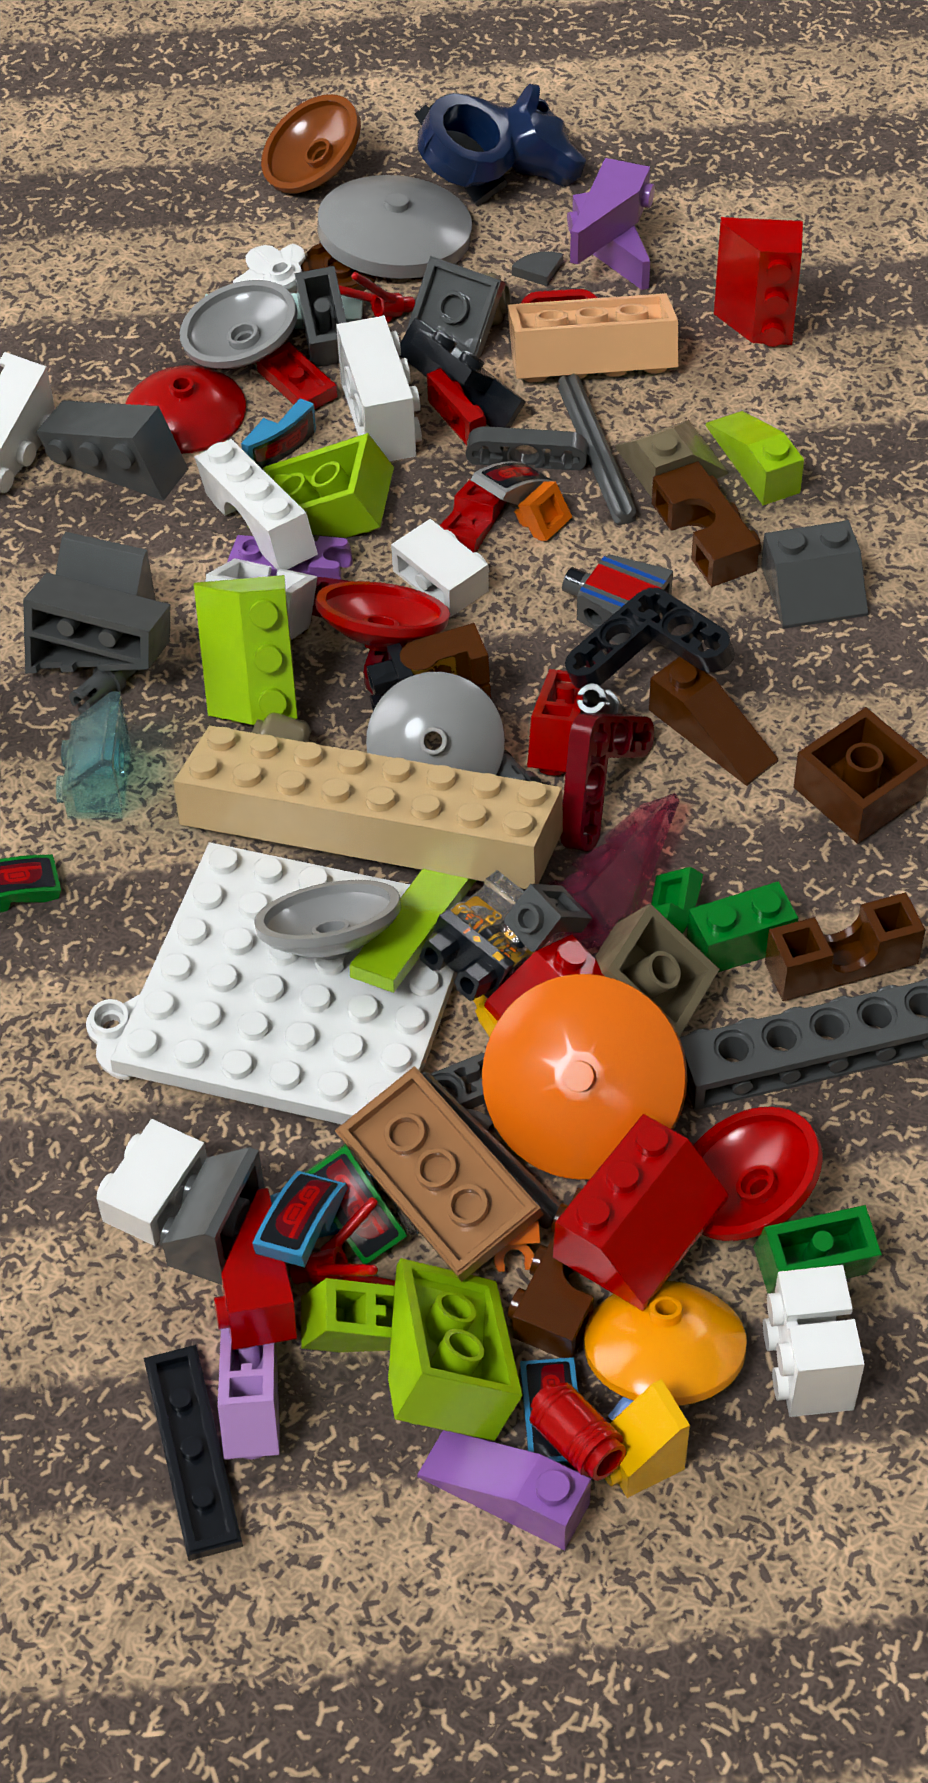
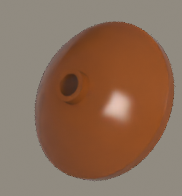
M326 94L301 103L285 115L268 137L261 158L263 175L271 186L284 193H300L318 188L335 177L352 157L359 140L361 120L357 109L343 96Z

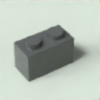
M331 266L295 273L297 299L311 362L316 367L339 363L336 324L346 323V317L335 267Z

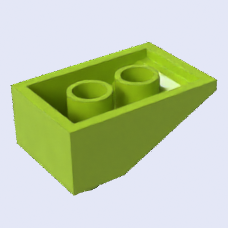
M366 433L265 466L263 470L307 513L312 535L347 538L360 533H368L381 527L394 466L370 434Z
M400 1258L396 1265L388 1373L395 1420L495 1441L522 1397L497 1281L470 1275L461 1282L452 1270Z

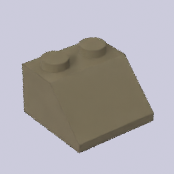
M650 903L616 923L595 955L600 970L605 977L627 983L650 997L668 1016L679 1037L720 970Z

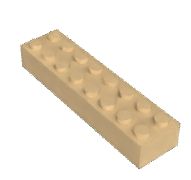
M209 725L173 781L180 825L420 870L427 869L527 889L530 884H539L563 832L562 787L501 777L490 773L461 770L445 765L410 761L404 758L364 753L358 750L330 747L313 742L290 740L267 734L262 735L233 730L227 727Z

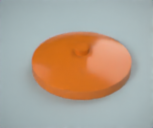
M573 974L557 977L533 987L516 999L503 1013L494 1027L486 1046L482 1067V1087L487 1110L495 1128L507 1145L518 1156L534 1167L552 1175L583 1180L590 1179L642 1114L649 1116L672 1130L674 1129L685 1101L687 1065L683 1046L675 1027L664 1011L650 997L635 987L613 978L592 974Z

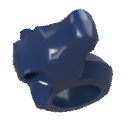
M528 84L519 96L516 104L511 107H501L471 95L447 94L437 99L432 105L421 125L417 138V149L431 170L448 182L463 187L482 186L499 179L511 167L519 174L544 177L556 185L568 187L581 177L586 163V157L570 143L564 121L550 111L545 100L539 98L540 86L537 84ZM446 131H457L468 135L482 147L484 152L465 149L454 142Z

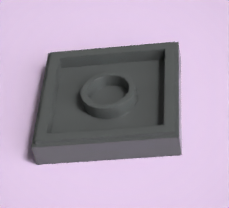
M430 256L407 330L416 317L434 331L440 330L454 338L458 342L456 348L460 351L466 350L480 358L506 282Z

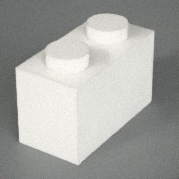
M431 519L391 544L393 572L414 589L431 595L444 603L449 609V617H452L489 591V567L485 559L479 553H473L459 542L451 531L444 530Z
M151 1119L141 1134L137 1133L131 1138L126 1147L123 1161L114 1174L109 1173L105 1176L98 1188L97 1202L102 1221L156 1246L160 1240L165 1222L170 1216L175 1217L183 1204L182 1194L188 1178L192 1174L198 1175L207 1158L204 1142Z

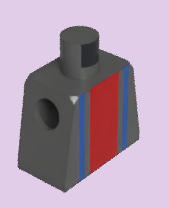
M607 555L602 558L591 574L571 567L564 577L562 591L577 597V620L596 630L642 590L659 588L672 595L673 571L635 560ZM620 633L614 636L611 640L618 644H621L625 642L631 634Z

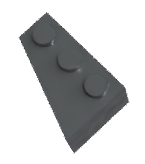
M62 400L36 431L51 461L162 501L165 500L189 469L159 406Z
M46 573L23 599L25 674L38 673L40 669L60 668L61 672H74L78 667H97L98 671L149 669L170 642L171 604Z

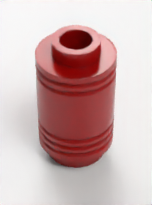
M567 1382L557 1385L549 1384L535 1395L531 1403L530 1423L581 1475L592 1477L595 1481H599L608 1477L619 1467L626 1455V1447L622 1444L623 1436L571 1384Z

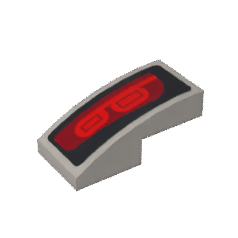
M514 461L489 465L474 472L471 481L496 497L519 505L530 492H533L544 481H553L529 465Z

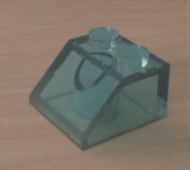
M111 691L74 719L71 723L69 740L62 741L61 762L62 766L65 767L64 775L57 776L56 798L58 803H64L68 819H123L131 743L121 691Z

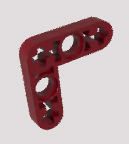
M582 713L574 719L569 736L562 804L563 832L560 838L564 847L591 851L597 845L601 832L608 758H643L647 756L654 741V725L651 718L631 714Z

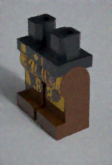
M475 623L407 643L403 648L400 643L387 646L388 660L366 666L369 684L373 695H370L373 711L379 700L394 685L408 677L425 672H445L461 676L477 685L491 699L489 657Z

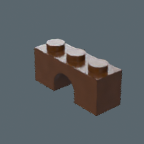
M699 461L653 477L652 505L671 531L685 526L703 528L693 532L691 560L711 587L757 571L758 557L762 552L761 542L757 533L754 530L748 529L742 521L736 505L733 502H728L720 491L716 478L713 475H708Z
M905 892L861 904L857 919L846 929L834 934L824 935L815 917L769 929L765 965L782 1001L919 964L926 929Z
M577 1188V1190H576V1192H575V1194H574V1196H573L571 1202H572L573 1199L577 1196V1194L582 1190L581 1188ZM562 1203L559 1206L552 1223L551 1232L554 1233L555 1222L569 1206L568 1204ZM553 1236L548 1247L540 1245L530 1266V1274L533 1277L526 1290L518 1288L515 1292L507 1317L513 1319L514 1339L559 1358H571L575 1356L584 1337L586 1324L593 1312L594 1296L575 1289L567 1282L566 1278L575 1270L553 1258Z

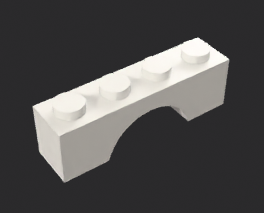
M232 439L216 443L209 447L207 451L194 456L207 496L224 515L238 510L251 530L261 554L277 570L280 568L288 570L318 555L307 513Z

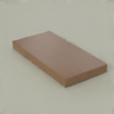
M415 1066L335 1130L342 1142L347 1144L359 1162L461 1282L544 1215L537 1203Z

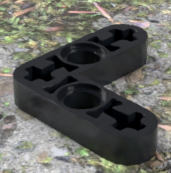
M648 588L637 593L575 647L566 657L565 667L572 684L576 688L581 689L587 684L600 686L605 683L653 639L698 669L709 673H715L728 667L734 660L735 652L729 633L724 628L666 591L659 588ZM659 609L663 616L662 619L660 618L659 614L656 613V611H658ZM679 625H693L692 629L686 634L680 636L671 634L674 628ZM617 634H631L630 637L621 644L609 643L610 640ZM702 641H704L705 646L709 648L706 651H704L703 645L701 643Z

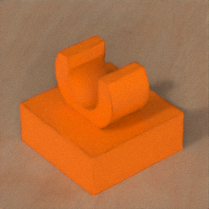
M544 481L514 511L519 523L523 527H529L532 536L540 541L550 539L572 518L556 481Z
M535 1221L494 1255V1265L498 1272L505 1271L504 1257L510 1250L521 1251L524 1256L525 1270H530L534 1254L527 1244L540 1243L538 1221Z

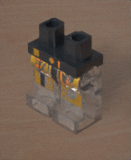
M496 870L486 878L483 887L475 894L439 915L432 935L424 943L419 956L420 961L432 971L441 970L446 965L455 971L457 977L454 983L457 991L469 1001L482 995L489 998L534 953L504 923L505 916L524 891ZM565 932L554 933L545 946L562 939Z

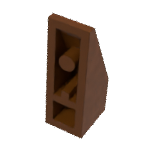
M679 656L650 678L649 711L744 785L748 786L778 762L774 752L716 679L707 672L698 669Z

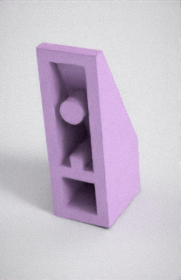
M229 1328L221 1329L218 1412L224 1459H258L263 1456L279 1455L280 1436L276 1343L233 1350Z

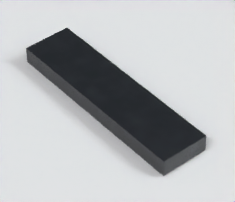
M193 1345L145 1357L146 1372L188 1561L243 1547L197 1346Z

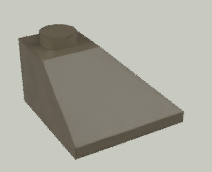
M689 420L615 445L616 450L651 498L654 476L699 461L708 475H713L716 479L728 475L726 468Z

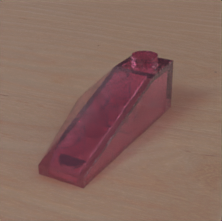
M675 793L641 804L604 836L606 844L595 848L588 854L581 855L571 863L578 871L565 878L560 884L557 880H551L547 884L563 886L592 917V920L582 933L559 932L554 933L552 938L560 940L573 934L586 949L602 946L616 923L640 909L680 801Z

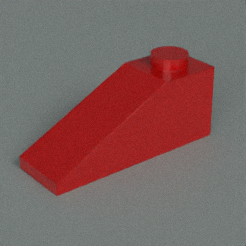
M549 669L531 715L527 767L537 768L541 773L547 775H561L566 772L571 726L574 719L579 714L584 713L577 704V699L583 700L581 696H578L580 689L572 684L567 671Z
M268 1188L258 1189L221 1273L223 1296L214 1297L218 1330L229 1328L233 1350L297 1339L294 1300L285 1262L256 1254L252 1244L265 1216L272 1206Z

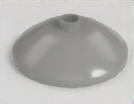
M246 280L232 283L211 292L191 308L182 322L180 341L187 356L202 366L215 369L245 367L268 357L286 341L297 321V306L292 294L278 283L266 280Z
M425 672L400 681L379 700L368 724L366 745L367 753L393 758L398 757L410 761L445 765L461 770L496 775L504 755L505 734L496 706L489 696L477 685L451 673ZM430 732H437L442 737V744L436 750H430L425 744V738Z
M371 880L334 881L299 889L272 901L259 911L255 917L254 924L258 938L274 949L303 957H322L323 959L334 960L347 956L350 951L366 945L386 930L399 914L401 900L399 892L393 886L383 882Z

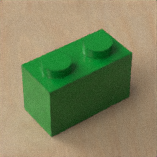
M778 881L690 908L687 939L720 969L719 973L765 958L769 929L798 922L799 918Z
M866 1205L765 1226L753 1246L767 1294L775 1293L777 1275L780 1271L843 1265L846 1279L868 1274L882 1255Z

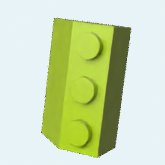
M285 575L194 583L208 716L255 725L257 719L264 721L270 713H279L298 719Z

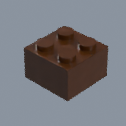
M865 707L798 752L793 788L858 844L925 797L928 783V758Z

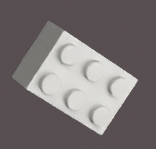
M385 316L336 324L341 385L358 436L369 433L389 461L416 457V442L422 441L419 420L417 417H414V412L420 411V399L417 387L409 386L408 384L411 382L407 359L399 358L401 347L397 331L390 332Z

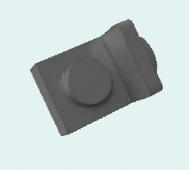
M530 884L505 916L504 923L531 952H535L543 948L554 933H582L592 920V917L563 886Z

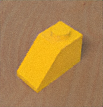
M660 1379L652 1383L610 1423L623 1436L622 1444L626 1447V1455L619 1467L604 1479L610 1486L619 1484L626 1498L685 1470L690 1424L664 1381Z

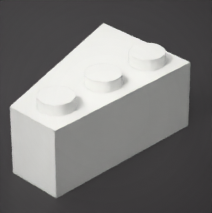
M4 352L0 359V366L4 367L0 374V493H7L12 487L15 475L23 466H30L34 461L37 449L42 445L36 431L55 410L47 366Z

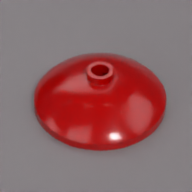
M196 365L174 366L150 375L132 390L125 403L159 406L181 454L207 450L216 443L226 441L239 429L246 414L244 393L233 379L214 369Z
M351 581L336 583L322 588L316 597V609L329 625L349 639L362 643L366 648L374 651H387V646L400 643L404 647L407 643L440 633L448 626L450 616L448 607L431 595L408 587L381 582Z
M757 1107L725 1118L699 1138L693 1145L729 1194L727 1202L702 1235L721 1241H738L761 1235L765 1226L786 1222L803 1206L818 1182L823 1163L820 1140L806 1119L794 1111L781 1107Z

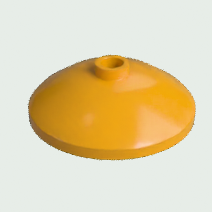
M665 1281L643 1311L612 1294L592 1312L584 1333L585 1356L592 1372L609 1389L633 1401L652 1383L660 1379L664 1381L678 1406L703 1401L728 1387L740 1373L746 1358V1333L742 1321L736 1312L716 1295L697 1286L676 1281Z

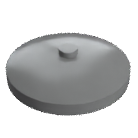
M375 175L351 180L336 187L327 194L319 206L317 232L325 250L337 261L354 270L385 278L424 277L430 256L453 264L461 260L470 245L472 219L463 202L441 186L408 176Z

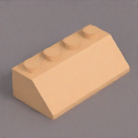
M667 293L508 304L512 360L517 379L523 378L527 382H541L550 376H569L572 374H576L582 379L591 373L622 376L627 374V371L644 370L647 373L657 374L667 371L668 368L678 367V319Z

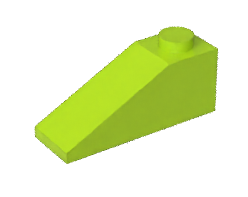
M744 411L706 423L707 429L763 506L801 492L804 458L784 432Z
M325 1278L301 1296V1349L330 1352L390 1351L395 1286Z

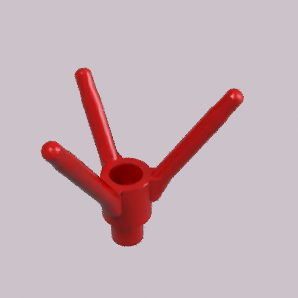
M357 272L352 273V279L372 293L339 285L341 295L370 302L375 317L385 316L387 323L392 320V317H400L403 313L412 312L415 305V299L412 296L402 297L400 293L387 292Z
M370 1197L340 1231L321 1247L320 1252L310 1255L305 1267L292 1264L290 1274L293 1282L301 1284L311 1281L314 1285H317L325 1278L395 1286V1280L374 1276L378 1272L376 1265L348 1264L346 1254L342 1250V1245L368 1217L370 1212L377 1206L378 1201Z

